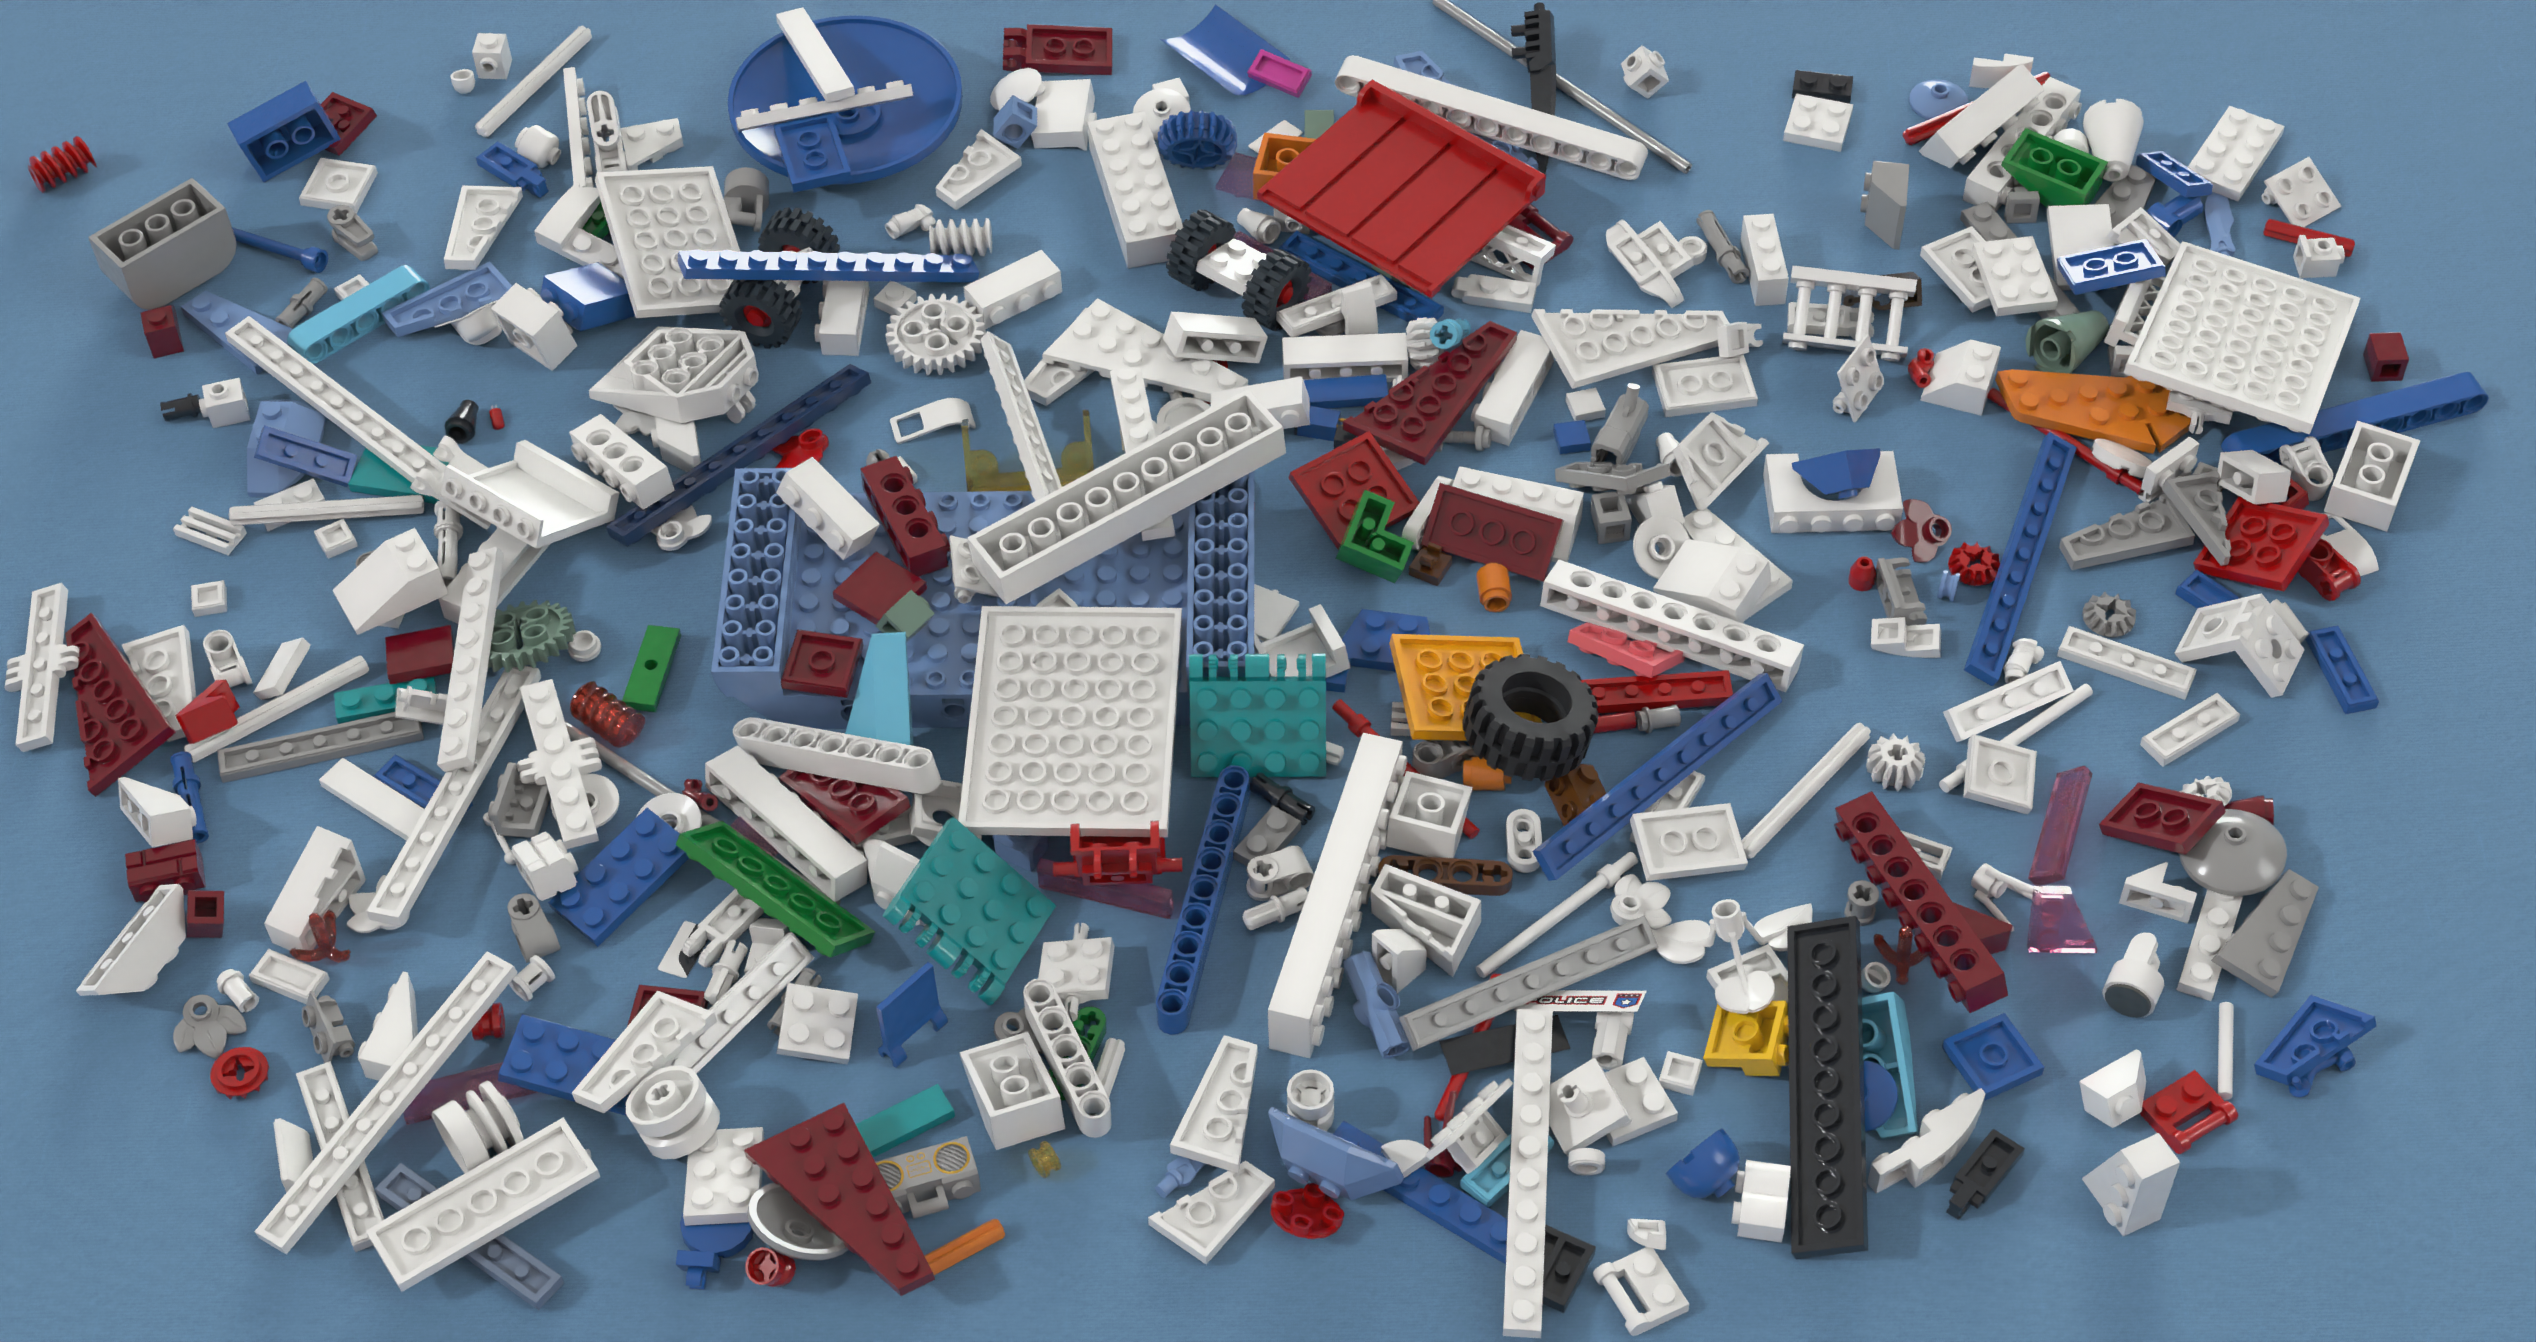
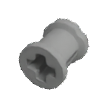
M1855 881L1848 888L1847 897L1849 901L1846 904L1844 915L1845 917L1856 916L1860 921V926L1870 924L1874 919L1876 913L1875 905L1879 900V891L1869 881Z

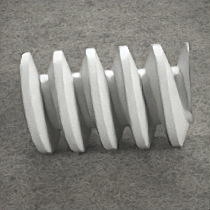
M989 218L985 219L983 227H980L977 219L973 220L971 227H968L965 219L961 220L959 228H956L953 219L949 220L947 228H944L941 219L937 220L935 228H932L930 224L931 253L938 254L941 249L943 255H950L953 248L955 254H962L965 248L967 255L973 256L977 248L979 255L985 256L987 248H989L992 254V229Z

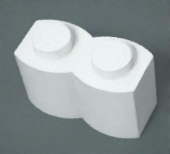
M1746 1160L1745 1171H1737L1735 1192L1742 1193L1741 1202L1734 1201L1731 1224H1738L1737 1236L1782 1243L1791 1166Z

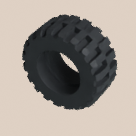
M1520 654L1517 658H1513L1510 655L1501 658L1499 662L1497 660L1491 662L1477 674L1465 707L1462 725L1470 747L1474 746V753L1480 759L1484 758L1487 760V765L1492 769L1496 770L1498 768L1504 771L1506 776L1512 778L1514 775L1520 776L1525 781H1532L1534 778H1539L1540 781H1548L1554 775L1556 778L1568 774L1569 771L1576 769L1581 764L1582 759L1585 758L1598 722L1597 701L1594 695H1592L1588 684L1581 682L1580 675L1573 670L1571 672L1566 670L1565 665L1558 661L1552 663L1547 661L1548 658L1542 656L1531 658L1529 654ZM1514 712L1532 714L1547 723L1529 721Z

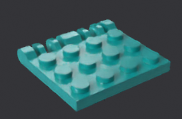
M1312 653V676H1306V654H1298V676L1286 677L1287 661L1285 654H1277V677H1270L1269 654H1245V677H1238V654H1230L1228 659L1230 677H1217L1218 658L1216 654L1209 655V677H1203V654H1189L1191 777H1219L1220 772L1228 766L1243 767L1247 770L1249 777H1256V774L1259 772L1264 773L1267 777L1326 776V653Z
M952 817L946 821L883 913V917L892 925H896L904 917L898 929L905 934L911 931L920 919L926 925L918 934L914 943L923 948L936 933L937 936L926 954L944 969H948L961 954L962 956L951 971V974L959 979L966 974L971 964H973L978 970L970 980L967 988L975 993L982 987L978 993V998L986 1005L991 1006L1005 989L1006 982L1056 905L956 818Z

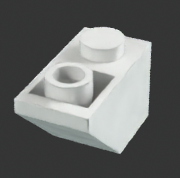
M1657 481L1636 488V492L1633 494L1625 495L1627 505L1640 525L1646 519L1657 515L1672 517L1680 523L1685 522L1674 485H1662V481Z

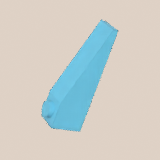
M906 632L876 633L871 635L845 734L914 746Z
M1895 992L1862 998L1863 1061L1874 1062L1884 1067L1894 1078L1898 1089V1102L1893 1115L1884 1125L1876 1130L1883 1140L1918 1133L1911 1041L1905 1002Z

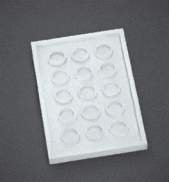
M713 166L596 172V187L635 317L647 318L718 313L721 309L719 304L733 280L684 279L677 262L679 251L698 249L702 251L731 250L740 252Z

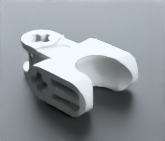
M605 91L593 92L588 97L586 103L596 153L597 172L628 171L627 160L623 151L618 111L615 107L614 99Z

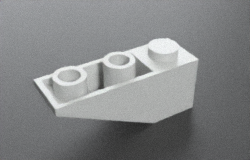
M402 972L397 984L391 986L388 993V1001L383 1011L379 1012L375 1017L372 1033L368 1040L364 1041L360 1046L358 1060L366 1078L380 1081L418 1035L415 991L408 972Z

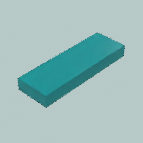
M936 1084L857 1123L856 1126L874 1158L954 1118L955 1111L940 1086Z

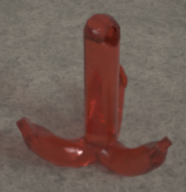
M331 910L325 913L323 919L317 913L309 915V926L318 948L313 950L292 948L289 951L295 959L306 962L319 961L327 957L332 961L342 963L348 961L351 956L349 949L341 951L335 947L336 915Z
M1902 926L1899 929L1897 952L1888 945L1883 935L1875 934L1873 937L1874 945L1889 963L1896 966V981L1900 985H1905L1909 982V967L1917 965L1928 956V954L1923 956L1918 949L1911 953L1913 933L1909 926Z

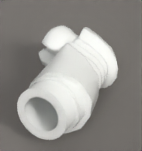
M916 204L915 208L911 211L893 215L892 219L885 224V229L891 238L896 239L916 229L918 226H921L923 231H929L930 224L933 228L936 225V220L932 217L933 212L928 207Z
M2022 638L2012 644L2014 651L2003 668L2007 684L2028 675L2031 664H2036L2042 660L2044 650L2042 647L2037 646L2036 640Z

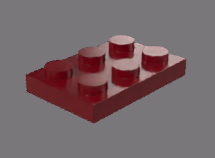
M2138 782L2099 823L2103 835L2186 855L2226 811L2223 802Z

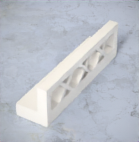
M1507 225L1471 261L1518 281L1537 283L1538 286L1540 285L1544 263L1554 255L1556 245ZM1499 250L1503 252L1509 262L1505 264L1499 262L1493 251ZM1525 261L1534 265L1533 275L1525 273L1519 262Z

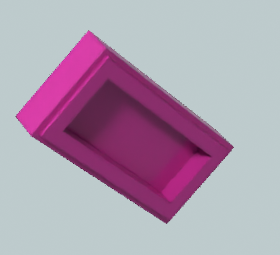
M1262 49L1247 72L1249 78L1297 98L1300 97L1312 76L1310 69Z

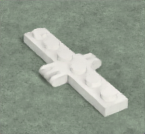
M62 583L32 591L26 653L7 661V680L5 681L4 688L8 692L21 690L16 746L22 752L53 744L59 678L64 677L66 671L78 667L80 649L77 646L67 647L63 644L68 589Z
M552 679L519 687L537 751L531 752L527 759L520 760L516 764L521 782L524 784L535 782L537 785L547 784L566 849L599 841L581 775L596 772L602 768L595 739L588 737L570 741Z

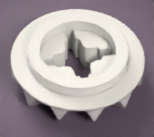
M2206 776L2202 780L2195 779L2192 784H2184L2183 790L2179 791L2204 797L2203 795L2206 794V798L2222 801L2224 806L2228 804L2232 797L2229 782H2224L2222 777L2211 779L2210 776Z

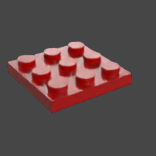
M1370 431L1291 471L1289 474V480L1338 550L1356 504L1364 490L1395 502L1385 529L1411 516L1420 503Z
M2238 497L2226 514L2227 528L2225 530V537L2227 540H2230L2231 557L2228 565L2221 566L2208 548L2204 546L2193 562L2194 568L2203 574L2284 592L2329 526L2328 516L2273 503L2252 504L2242 497Z

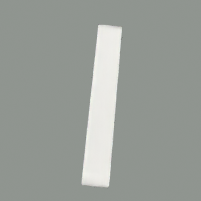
M754 717L739 721L733 728V735L737 745L748 755L754 756L758 764L918 794L930 793L936 790L941 783V777L933 754L926 748Z

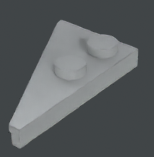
M2211 471L2166 479L2162 487L2164 493L2221 566L2228 565L2231 557L2230 540H2227L2225 537L2227 520L2225 508L2222 506V492H2218L2217 482L2220 478L2219 473Z

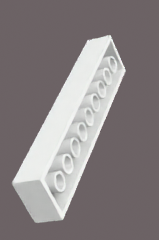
M1247 388L967 537L972 562L1004 603L1008 604L1286 454L1283 426Z
M1367 733L1362 734L1268 1008L1269 1049L1311 1058L1314 1046H1320L1322 1043L1325 1026L1321 1024L1324 1016L1330 1017L1334 1005V996H1331L1333 988H1340L1344 972L1341 964L1343 959L1346 960L1351 955L1353 940L1350 937L1352 931L1358 932L1360 928L1362 912L1359 910L1361 904L1367 905L1369 901L1371 884L1368 883L1371 876H1377L1380 857H1378L1379 850L1386 849L1389 816L1403 782V775L1407 765V756L1402 755L1403 741Z

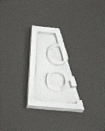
M982 129L976 135L977 140L972 146L968 145L964 150L963 158L960 162L953 165L936 186V196L955 210H958L1022 166L1019 155Z

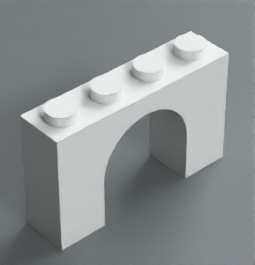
M1880 451L1881 455L1870 487L1861 489L1858 496L1840 501L1822 499L1812 494L1805 487L1801 475L1792 469V463L1799 461L1798 454H1766L1763 478L1771 533L1892 530L1901 521L1903 513L1894 452Z

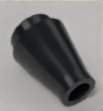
M463 400L457 410L445 422L446 436L451 437L458 444H464L475 436L479 407L474 401Z

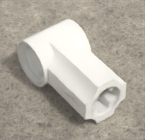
M1597 1012L1595 1023L1597 1032L1594 1039L1592 1059L1595 1057L1602 1069L1612 1070L1622 1066L1627 1035H1631L1634 1012Z

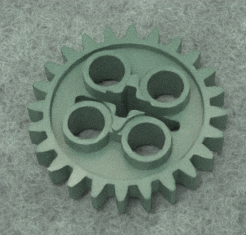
M534 600L530 605H525V602L521 601L519 606L515 608L509 604L505 611L496 609L488 668L492 667L493 672H497L502 667L505 668L506 673L510 672L513 667H517L519 671H522L525 665L535 668L538 661L548 663L549 656H560L559 650L568 649L567 643L573 642V635L576 634L571 612L568 613L567 607L561 608L559 603L550 605L549 600L541 605H538L537 600Z

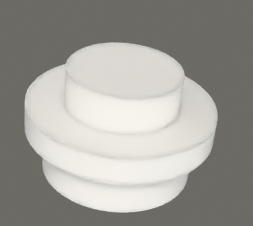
M587 630L576 632L573 635L574 641L568 643L569 655L577 661L592 660L601 651L599 638Z

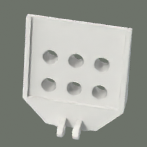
M657 326L589 390L590 399L678 423L722 415L727 412L728 418L736 424L741 422L746 415L745 413L751 412L756 405V399L749 390L759 381V372L756 367L755 354L746 333L743 331Z

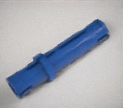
M181 751L173 754L170 758L174 773L172 785L174 792L180 795L189 806L192 805L195 810L197 824L192 827L193 839L199 844L206 841L209 837L199 795L201 783L200 778L195 775L191 753Z

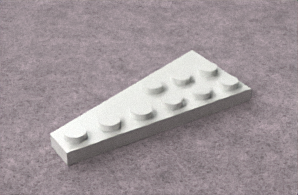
M1098 298L1043 353V362L1054 364L1055 361L1069 364L1070 369L1081 371L1083 367L1099 371L1100 376L1110 378V371L1141 367L1145 387L1149 383L1162 386L1163 391L1175 393L1176 390L1191 393L1194 398L1211 402V392L1248 386V379L1213 360L1175 357L1164 341L1163 333Z
M1534 309L1531 315L1572 389L1719 346L1717 326L1730 324L1723 311L1686 310L1684 314H1667V310H1655L1654 314H1640L1639 310H1592L1590 313H1573L1572 309H1561L1560 313H1545V309Z

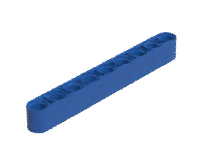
M2463 372L2319 410L2310 434L2295 432L2285 426L2269 423L2229 435L2222 442L2221 449L2223 452L2254 450L2280 465L2282 464L2279 456L2280 447L2302 443L2309 436H2313L2318 441L2322 453L2347 447L2357 421L2400 433L2475 413L2487 404L2489 397L2472 373Z
M1228 766L1219 774L1156 998L1157 1024L1160 1030L1169 1035L1182 1033L1189 1025L1234 860L1233 851L1238 845L1249 805V774L1247 770L1240 766Z

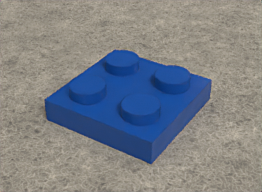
M2005 1013L1943 1041V1050L1973 1092L1982 1088L1986 1093L1984 1101L2041 1076L2044 1071L2043 1064Z

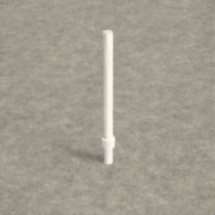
M2083 684L2074 692H2071L2000 740V742L2015 746L2019 745L2093 694L2092 688L2088 684ZM1967 759L1956 766V771L1939 782V786L1944 792H1949L1965 781Z
M1628 852L1614 864H1607L1597 871L1594 879L1476 966L1479 976L1482 978L1487 977L1602 889H1609L1621 879L1620 876L1638 863L1636 855L1633 852Z

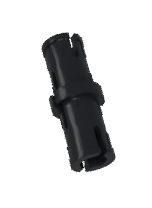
M1262 772L1257 773L1256 777H1253L1250 782L1251 792L1271 803L1272 806L1300 820L1301 825L1308 823L1304 819L1305 817L1309 821L1312 819L1315 807L1294 795L1290 787L1277 784Z

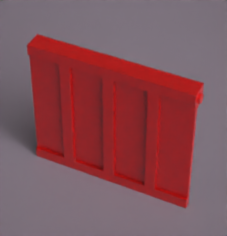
M1372 79L1360 90L1357 96V104L1257 191V198L1432 299L1452 276L1533 201H1537L1545 193L1546 175Z

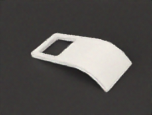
M958 398L937 400L890 419L897 444H902L955 424L967 425L972 428L976 427L969 403ZM920 414L924 429L901 437L897 424L898 421Z
M2324 513L2328 516V519L2334 518L2346 530L2328 536L2322 534L2320 539L2329 542L2339 554L2357 568L2360 576L2378 571L2379 567L2376 556L2368 542L2342 517Z

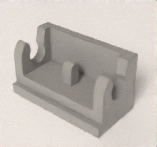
M1903 557L1886 560L1885 558H1878L1875 583L1887 618L1905 617L1906 625L1926 624L1927 616L1923 612L1926 608L1924 603H1921L1918 598L1910 569L1895 570L1898 567L1909 566V560Z

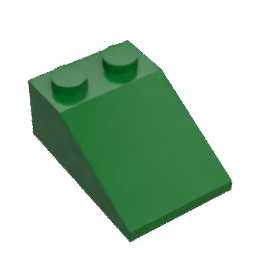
M2025 128L2003 159L2001 166L2028 191H2038L2040 202L2048 209V206L2089 205L2100 189L2108 161Z

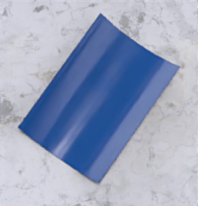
M1216 4L1205 19L1188 33L1173 39H1160L1234 95L1250 94L1266 86L1264 83L1249 78L1247 74L1261 49L1290 60L1289 57Z

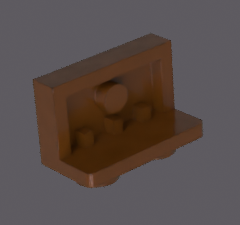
M1580 764L1576 769L1569 771L1564 776L1556 778L1554 775L1551 780L1545 781L1546 790L1564 826L1606 794L1593 765Z

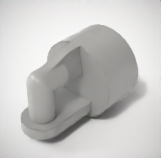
M744 167L735 169L726 176L724 181V202L731 224L753 227L754 232H760L762 213L769 205V180L761 171Z

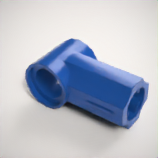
M2180 194L2165 205L2159 202L2153 204L2146 212L2171 236L2175 237L2185 223L2202 213L2204 204L2201 202L2200 196L2186 198Z

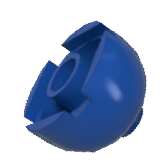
M1721 1128L1691 1150V1153L1683 1161L1679 1160L1665 1173L1682 1193L1692 1198H1705L1713 1193L1717 1198H1720L1735 1186L1731 1179L1739 1170V1152L1732 1139Z

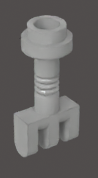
M1477 426L1476 432L1451 430L1436 452L1442 451L1443 443L1475 444L1477 451H1483L1484 448H1490L1491 429H1485V426Z

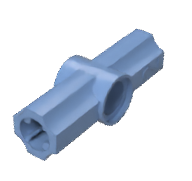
M1362 951L1359 954L1348 957L1343 962V968L1357 998V1001L1353 1004L1355 1016L1363 1025L1370 1028L1382 1058L1392 1059L1395 1056L1404 1054L1411 1047L1396 1011L1400 1006L1399 995L1392 986L1383 981L1371 952Z

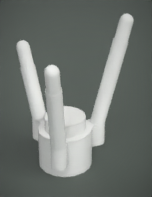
M1987 863L1980 866L1971 881V886L1977 889L1974 898L1982 902L1996 919L2009 924L2011 923L1989 899L1992 896L1999 898L2006 888L2046 907H2050L2052 904L2050 900L2046 899L2047 894L2044 891L2001 873Z

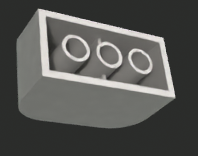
M193 178L88 237L100 270L138 307L147 310L163 307L221 273L232 261L237 245L226 208Z

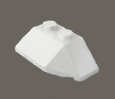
M866 838L863 841L866 859H868L867 869L874 901L886 910L920 859L884 841ZM920 919L916 922V925H926Z
M179 884L158 886L151 898L143 904L84 978L76 990L80 996L140 992L149 989L156 983L158 979L157 974L165 964L177 956L179 952L178 947L186 938L183 888Z

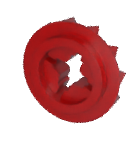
M1964 542L1960 548H1954L1948 561L1951 574L1960 573L1959 581L1973 586H1981L1993 582L2000 566L1999 554L1992 553L1990 546L1980 547L1978 542L1973 546H1969ZM1981 560L1980 564L1976 563L1968 568L1970 561Z
M238 1047L218 1057L211 1068L210 1079L218 1094H225L230 1100L234 1096H241L246 1099L247 1093L253 1090L259 1092L262 1082L268 1081L267 1073L270 1067L266 1057L259 1050L251 1047ZM238 1065H241L242 1069L246 1072L242 1081L236 1078L237 1070H239Z

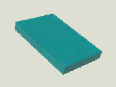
M419 445L434 456L433 453L437 449L436 447ZM365 448L348 483L352 492L386 497L421 495L426 503L436 504L440 501L433 496L413 491L410 488L412 483L367 448ZM440 461V462H442V463H443L444 465H446V466L450 463V462Z

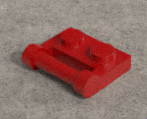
M2196 1070L2144 1100L2142 1111L2139 1113L2177 1154H2183L2191 1148L2193 1142L2222 1124L2229 1125L2238 1119V1112L2234 1105L2224 1101ZM2206 1109L2212 1112V1114L2184 1131L2176 1129Z

